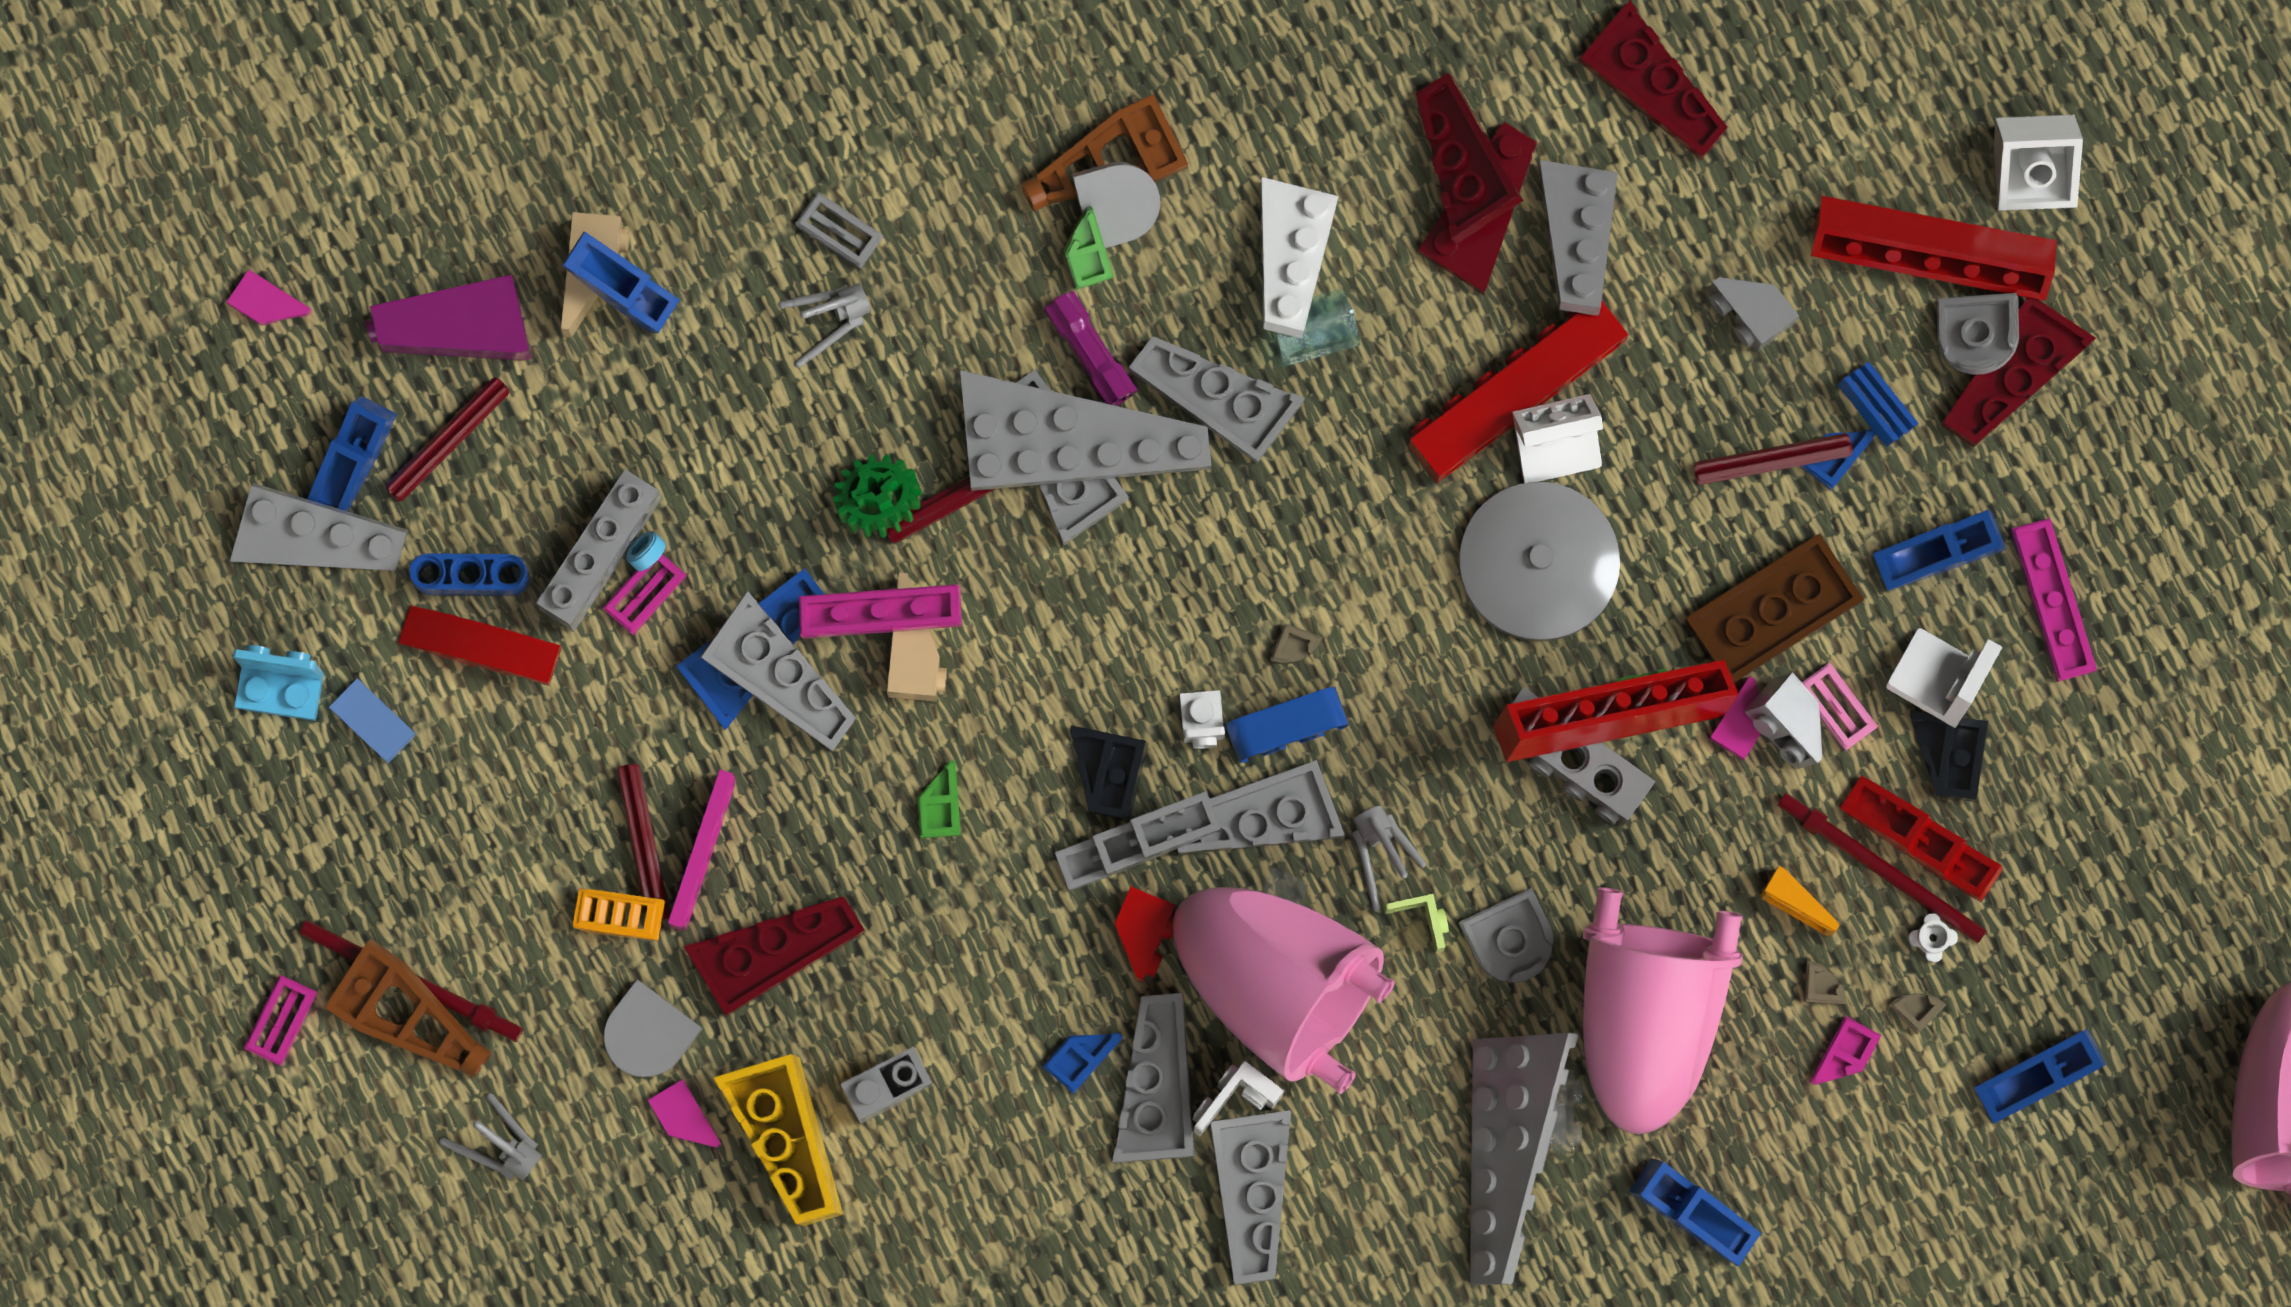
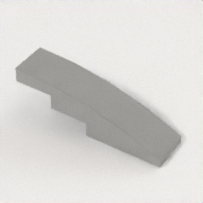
M1206 791L1131 819L1129 823L1094 835L1092 839L1055 852L1070 892L1174 851L1220 831L1221 828Z

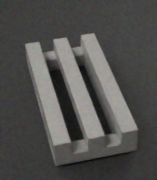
M817 192L795 223L796 227L859 269L863 268L867 259L873 254L877 245L884 238L881 233L819 192ZM818 206H823L871 238L868 244H865L816 211ZM810 217L861 250L860 255H856L808 223Z

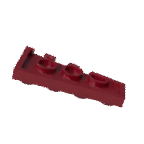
M1629 0L1580 57L1579 63L1702 161L1727 131L1728 127L1698 87H1694L1683 72L1684 69L1675 57L1672 58L1659 41L1658 35L1651 26L1648 27L1638 14V9Z
M1448 72L1417 92L1416 98L1426 138L1430 142L1433 154L1431 159L1434 171L1438 175L1442 191L1440 195L1450 226H1448L1450 236L1458 244L1521 203L1523 199L1455 78Z
M1504 121L1490 142L1520 193L1537 142ZM1515 206L1458 244L1451 239L1448 227L1450 223L1447 211L1444 210L1417 253L1484 295Z
M2027 297L2018 310L2019 341L2014 355L2001 368L1990 373L1974 375L1941 426L1972 447H1975L2092 344L2096 337L2040 300Z
M842 896L794 911V913L776 919L762 921L741 930L724 933L715 938L683 947L725 1016L728 1017L865 933V929L846 898Z

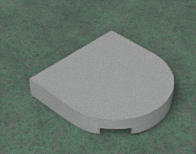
M1113 162L1071 174L1081 215L1085 208L1090 206L1093 208L1105 248L1135 240L1149 231L1155 223L1160 210V194L1153 179L1143 169L1126 162Z
M2017 293L1937 299L1938 343L1942 355L1952 367L1967 374L1980 375L2001 368L2012 358L2019 341Z
M1532 888L1458 923L1479 966L1488 975H1492L1494 979L1497 978L1499 981L1518 983L1529 980L1543 970L1551 957L1554 940L1552 929Z
M637 979L609 1016L604 1031V1043L609 1057L619 1069L635 1077H654L674 1067L703 1028Z

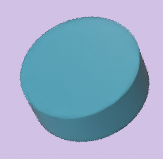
M653 531L646 532L631 544L626 554V560L637 571L646 570L661 557L666 543L657 533Z

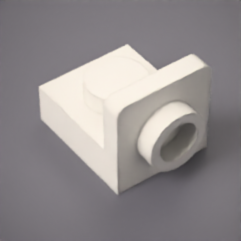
M1220 690L1180 694L1184 743L1193 742L1194 749L1217 747V740H1224L1225 737Z

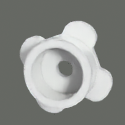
M1936 914L1925 916L1924 924L1918 930H1914L1909 934L1911 946L1919 947L1926 954V959L1929 962L1940 961L1942 959V952L1948 946L1956 944L1958 939L1956 931L1949 929L1945 923L1940 921V917ZM1931 934L1936 935L1937 940L1935 942L1930 941L1929 937Z

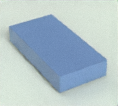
M358 678L329 706L342 721L387 763L416 736V733Z

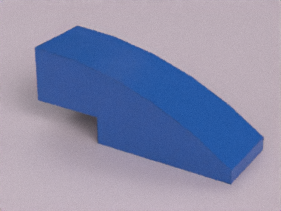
M587 232L582 233L562 264L565 269L594 293L652 334L660 332L680 300L652 281L650 275Z
M363 396L351 402L338 436L330 443L307 499L349 511L382 449L397 413Z
M1985 510L1951 525L1945 524L1873 553L1887 591H1891L2006 550V546L1993 513Z
M2086 1029L1974 1088L1994 1124L2106 1066L2107 1063L2089 1030Z
M1651 1158L1629 1190L1630 1193L1735 1266H1740L1761 1235V1232L1703 1188L1691 1183L1664 1161Z

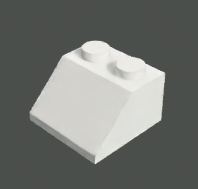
M2075 115L1995 119L1993 149L1998 211L2077 207L2083 137Z

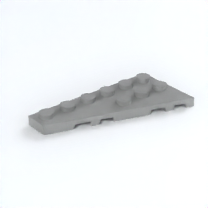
M960 370L971 491L1211 469L1208 427Z
M1557 1033L1473 1039L1470 1285L1513 1284L1525 1238L1521 1231L1527 1210H1532L1536 1197V1195L1531 1194L1536 1173L1542 1174L1558 1114L1554 1106L1560 1084H1566L1569 1070L1564 1067L1569 1049L1575 1048L1579 1034Z

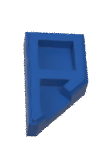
M1873 429L1846 433L1851 440V456L1802 465L1800 467L1831 491L1875 437L1876 433ZM1839 432V433H1829V434H1825L1823 437H1828V436H1833V435H1838V434H1844V433H1841V432Z
M1119 1033L1069 1036L1043 1065V1068L1074 1094L1123 1039V1036Z

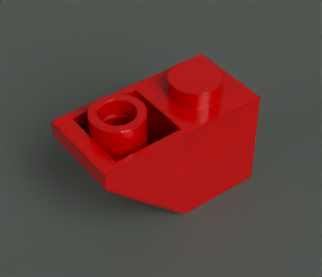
M1130 886L1115 921L1114 928L1135 980L1144 983L1146 975L1154 978L1164 955L1157 953L1156 950L1162 938L1168 940L1172 938L1173 913L1176 905Z

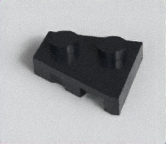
M1911 710L1910 719L1936 797L1977 803L1988 721L1962 717L1956 728L1928 712Z
M1071 725L1070 734L1077 754V764L1080 777L1083 780L1088 811L1091 814L1130 822L1148 743L1145 740Z

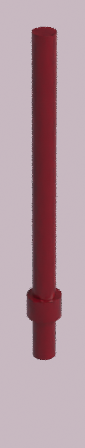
M1786 792L1779 800L1777 806L1802 822L1801 827L1813 836L1818 833L1977 944L1981 941L1987 930L1826 820L1828 818L1826 814L1815 807L1811 810Z
M308 920L305 921L300 931V935L352 961H355L363 949ZM418 976L444 1007L470 1019L471 1025L485 1032L490 1029L516 1043L520 1039L524 1028L496 1015V1009L484 1003L478 1006Z

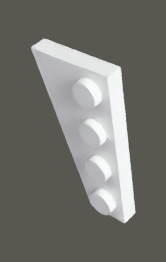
M1262 177L1260 197L1263 329L1302 338L1339 196Z

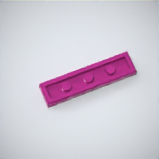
M2051 519L2012 528L2010 531L2057 682L2096 672V664Z
M958 584L799 596L800 636L804 639L962 627L961 589Z
M719 770L668 921L671 928L683 932L687 930L736 784L733 773Z

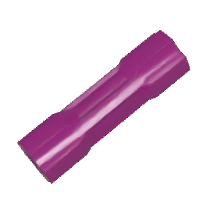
M1074 291L1059 296L1044 308V313L1059 336L1067 341L1089 375L1091 386L1102 403L1118 406L1137 393L1135 385L1122 365L1114 360L1090 323L1089 314Z

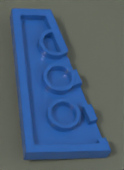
M804 568L758 604L794 645L800 637L799 596L823 595L824 593ZM711 639L676 667L720 725L726 730L753 695L700 658L712 641Z

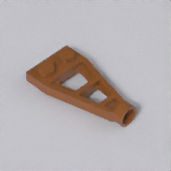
M1154 94L1118 110L1038 175L1022 182L1023 193L1032 211H1038L1053 203L1077 199L1074 185L1070 183L1065 173L1067 167L1085 156L1091 157L1095 167L1105 165L1101 157V151L1106 144L1119 135L1129 137L1140 159L1137 167L1148 173L1155 183L1188 168V162ZM1045 183L1049 186V194H1045L1041 184Z
M372 939L365 944L324 1007L357 1031L451 1068L460 1069L472 1079L477 1076L482 1069L481 1065H485L492 1054L490 1050L475 1041L404 961ZM390 986L399 987L413 1003L414 1012L404 1024H396L383 1019L376 1012V1005ZM424 1014L432 1016L445 1028L447 1036L440 1046H434L414 1034V1029ZM463 1050L470 1052L466 1059L461 1058Z

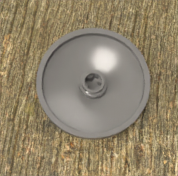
M1549 482L1518 484L1504 489L1488 499L1471 518L1462 538L1459 552L1461 582L1470 603L1478 614L1494 628L1509 636L1537 642L1568 637L1592 623L1602 613L1612 597L1618 581L1620 568L1618 542L1609 521L1602 511L1581 493L1566 486Z

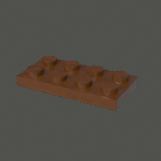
M1819 533L1692 613L1684 621L1711 662L1725 660L1733 682L1736 683L1861 604L1864 599Z

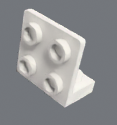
M1591 394L1512 412L1522 477L1525 483L1540 482L1602 466L1597 434L1598 430L1603 429L1602 417Z
M1919 628L1886 684V688L1956 728L1972 704L2002 646L1988 639L1980 652L1972 649L1968 656Z
M1246 1061L1239 1068L1232 1064L1218 1082L1217 1088L1221 1092L1213 1101L1207 1097L1193 1115L1192 1120L1197 1123L1194 1127V1133L1199 1137L1210 1125V1122L1213 1121L1239 1086L1244 1089L1241 1096L1259 1110L1265 1105L1272 1110L1281 1099L1284 1090Z

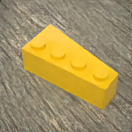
M789 1054L713 1077L730 1104L737 1121L741 1124L751 1141L755 1153L769 1173L771 1181L795 1223L807 1226L843 1215L800 1057Z

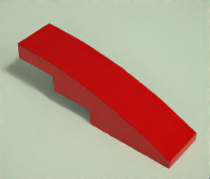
M413 605L410 606L398 644L473 667H482L511 677L515 675L550 686L562 649L561 645L525 634Z
M1862 775L1840 807L1843 813L1980 903L2003 871L2001 864L1968 846L1965 839L1932 821L1929 814Z

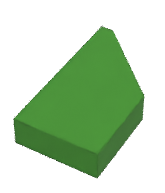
M1091 206L1087 207L1063 249L1076 290L1114 278L1094 210Z
M949 761L931 784L917 797L920 839L961 836L956 761Z

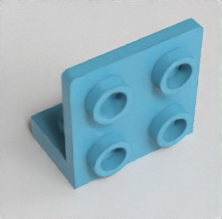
M246 645L245 651L234 649L233 658L241 666L234 706L236 709L316 721L324 673L316 662L310 660L309 654L286 651L285 657L270 654L269 648L257 645Z

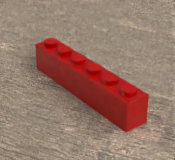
M1821 196L1813 227L1811 256L2002 293H2017L2018 296L2046 301L2055 273L2057 240Z
M1601 301L1599 316L1570 311L1567 315L1571 319L1559 328L1555 323L1547 327L1536 337L1539 343L1528 351L1521 347L1505 360L1508 366L1495 375L1491 370L1478 379L1473 385L1476 390L1466 398L1459 394L1442 407L1445 413L1434 422L1427 418L1411 430L1410 433L1413 437L1410 439L1408 447L1437 484L1514 427L1512 412L1543 405L1626 342L1629 334L1603 301Z
M1725 660L1507 704L1493 725V729L1506 762L1724 717L1739 694Z

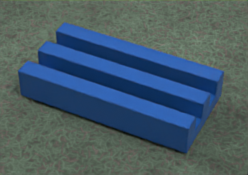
M1870 362L1854 371L1850 376L1845 377L1838 384V387L1886 447L1919 424Z

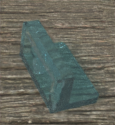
M1342 289L1313 297L1302 338L1275 332L1279 354L1284 367L1360 345L1355 315Z

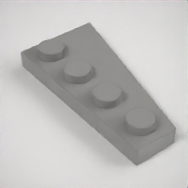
M1154 336L1151 337L1129 366V371L1201 424L1208 427V429L1256 464H1258L1305 401V398L1277 389L1270 383L1240 374L1233 368L1208 361L1196 353Z

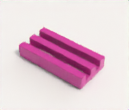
M662 554L648 569L643 571L636 570L607 602L603 610L634 636L687 575ZM657 562L663 565L621 613L615 609ZM671 572L674 575L671 580L631 623L627 618L664 577Z
M279 975L244 1049L282 1066L318 992ZM284 987L292 989L264 1047L257 1046L256 1044ZM299 994L305 995L277 1054L272 1053L271 1050Z

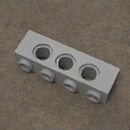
M626 469L623 471L536 604L541 612L574 632L627 553L629 547L662 500L658 489Z
M1523 687L1512 703L1539 697ZM1602 742L1568 749L1577 752L1581 756L1582 766L1578 769H1569L1563 765L1561 754L1567 750L1530 757L1532 760L1529 765L1535 771L1547 778L1551 774L1555 775L1564 782L1562 789L1578 801H1582L1584 797L1598 806L1595 810L1596 814L1612 825H1615L1617 821L1625 825L1656 782ZM1599 774L1611 776L1615 782L1614 791L1610 793L1600 792L1594 785V777Z

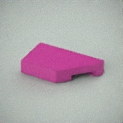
M251 270L247 271L227 300L229 306L261 326L286 319L309 316L312 311L309 307Z
M1751 676L1748 677L1739 691L1738 697L1710 737L1711 741L1743 761L1760 736V733L1753 725V721L1744 712L1759 695L1755 679Z
M1845 1016L1809 1083L1817 1085L1862 1072L1881 1035Z
M683 1079L648 1100L670 1137L714 1148L722 1145Z

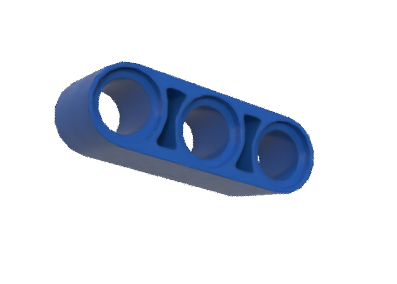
M428 553L415 558L409 570L410 578L418 591L430 596H515L524 592L530 581L529 571L522 559L511 554ZM434 566L440 569L439 577L435 582L425 584L420 581V573L426 567ZM473 566L480 569V577L476 582L464 584L460 581V574L465 568ZM507 567H517L521 570V575L517 582L504 584L500 581L502 571Z
M1336 687L1325 688L1240 717L1226 724L1239 763L1248 762L1247 758L1260 753L1263 757L1286 749L1285 745L1298 740L1301 744L1324 736L1323 732L1337 727L1339 731L1349 726Z

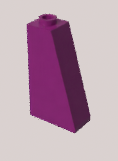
M512 275L370 306L373 318L366 320L371 343L378 342L382 352L506 360L532 359L516 285Z

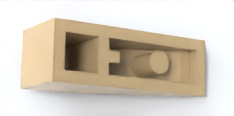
M573 212L569 253L583 232H587L619 255L621 252L628 253L630 231L629 229H623L621 216ZM568 270L566 274L561 330L564 337L572 338L598 298V295Z
M899 572L897 589L913 588L908 574ZM929 629L893 632L887 687L888 697L936 702L937 691L945 692L947 668L940 667V656Z

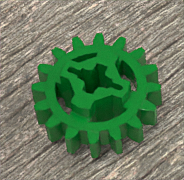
M873 454L869 455L867 464L863 465L859 460L853 461L855 470L853 472L843 470L841 473L845 482H837L834 485L837 496L833 497V502L838 510L837 513L842 524L848 523L852 533L862 528L865 538H869L873 530H878L881 538H884L887 534V528L890 527L896 532H900L901 526L899 522L902 520L912 522L914 519L910 509L917 510L921 506L918 496L922 495L914 470L912 468L907 469L902 459L896 461L893 465L890 454H885L881 462H877Z

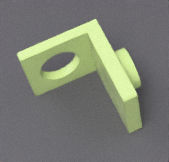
M1434 894L1385 905V914L1425 906L1435 953L1444 951L1445 942L1442 933L1449 932L1444 908L1437 909Z

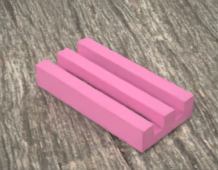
M1830 662L1802 682L1819 701L1810 689L1813 684L1816 686L1852 734L1851 737L1847 738L1819 701L1820 719L1844 751L1878 727ZM1827 675L1865 727L1860 730L1821 680L1824 676Z

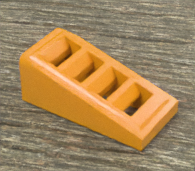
M1779 865L1775 869L1760 895L1762 896L1761 899L1827 937L1832 936L1840 925L1836 919L1785 868Z
M580 888L573 927L583 932L658 941L665 901L662 899ZM610 903H614L611 923L607 924ZM631 905L627 927H623L626 906ZM642 907H647L644 928L638 929Z

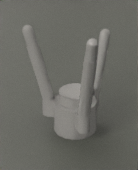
M859 283L850 287L844 285L834 290L779 302V308L784 309L831 300L802 311L800 317L805 319L834 309L839 321L847 319L846 323L795 362V367L800 368L851 329L864 324L862 316L870 313L871 309L865 292Z
M1381 805L1373 807L1355 817L1353 821L1358 830L1352 833L1358 846L1372 909L1375 912L1380 910V904L1366 842H1369L1371 847L1382 844L1392 864L1403 879L1408 876V873L1390 841L1393 836L1420 868L1426 866V862L1397 826L1392 814L1387 816Z
M488 1093L486 1099L521 1143L515 1139L510 1143L506 1142L480 1121H474L473 1127L503 1150L499 1158L505 1163L503 1164L444 1137L439 1139V1144L500 1172L509 1180L515 1175L523 1181L532 1170L531 1168L542 1157V1154L535 1150L539 1144L528 1137L492 1093Z

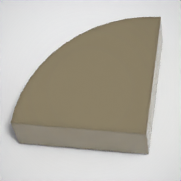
M1284 623L1270 662L1278 664L1299 662V660L1305 659L1306 656L1308 657L1310 653L1312 654L1316 650L1322 637Z
M1806 962L1804 1003L1845 1005L1844 988L1835 975L1819 963Z
M1908 994L1897 998L1888 1006L1918 1034L1946 1004L1931 995Z

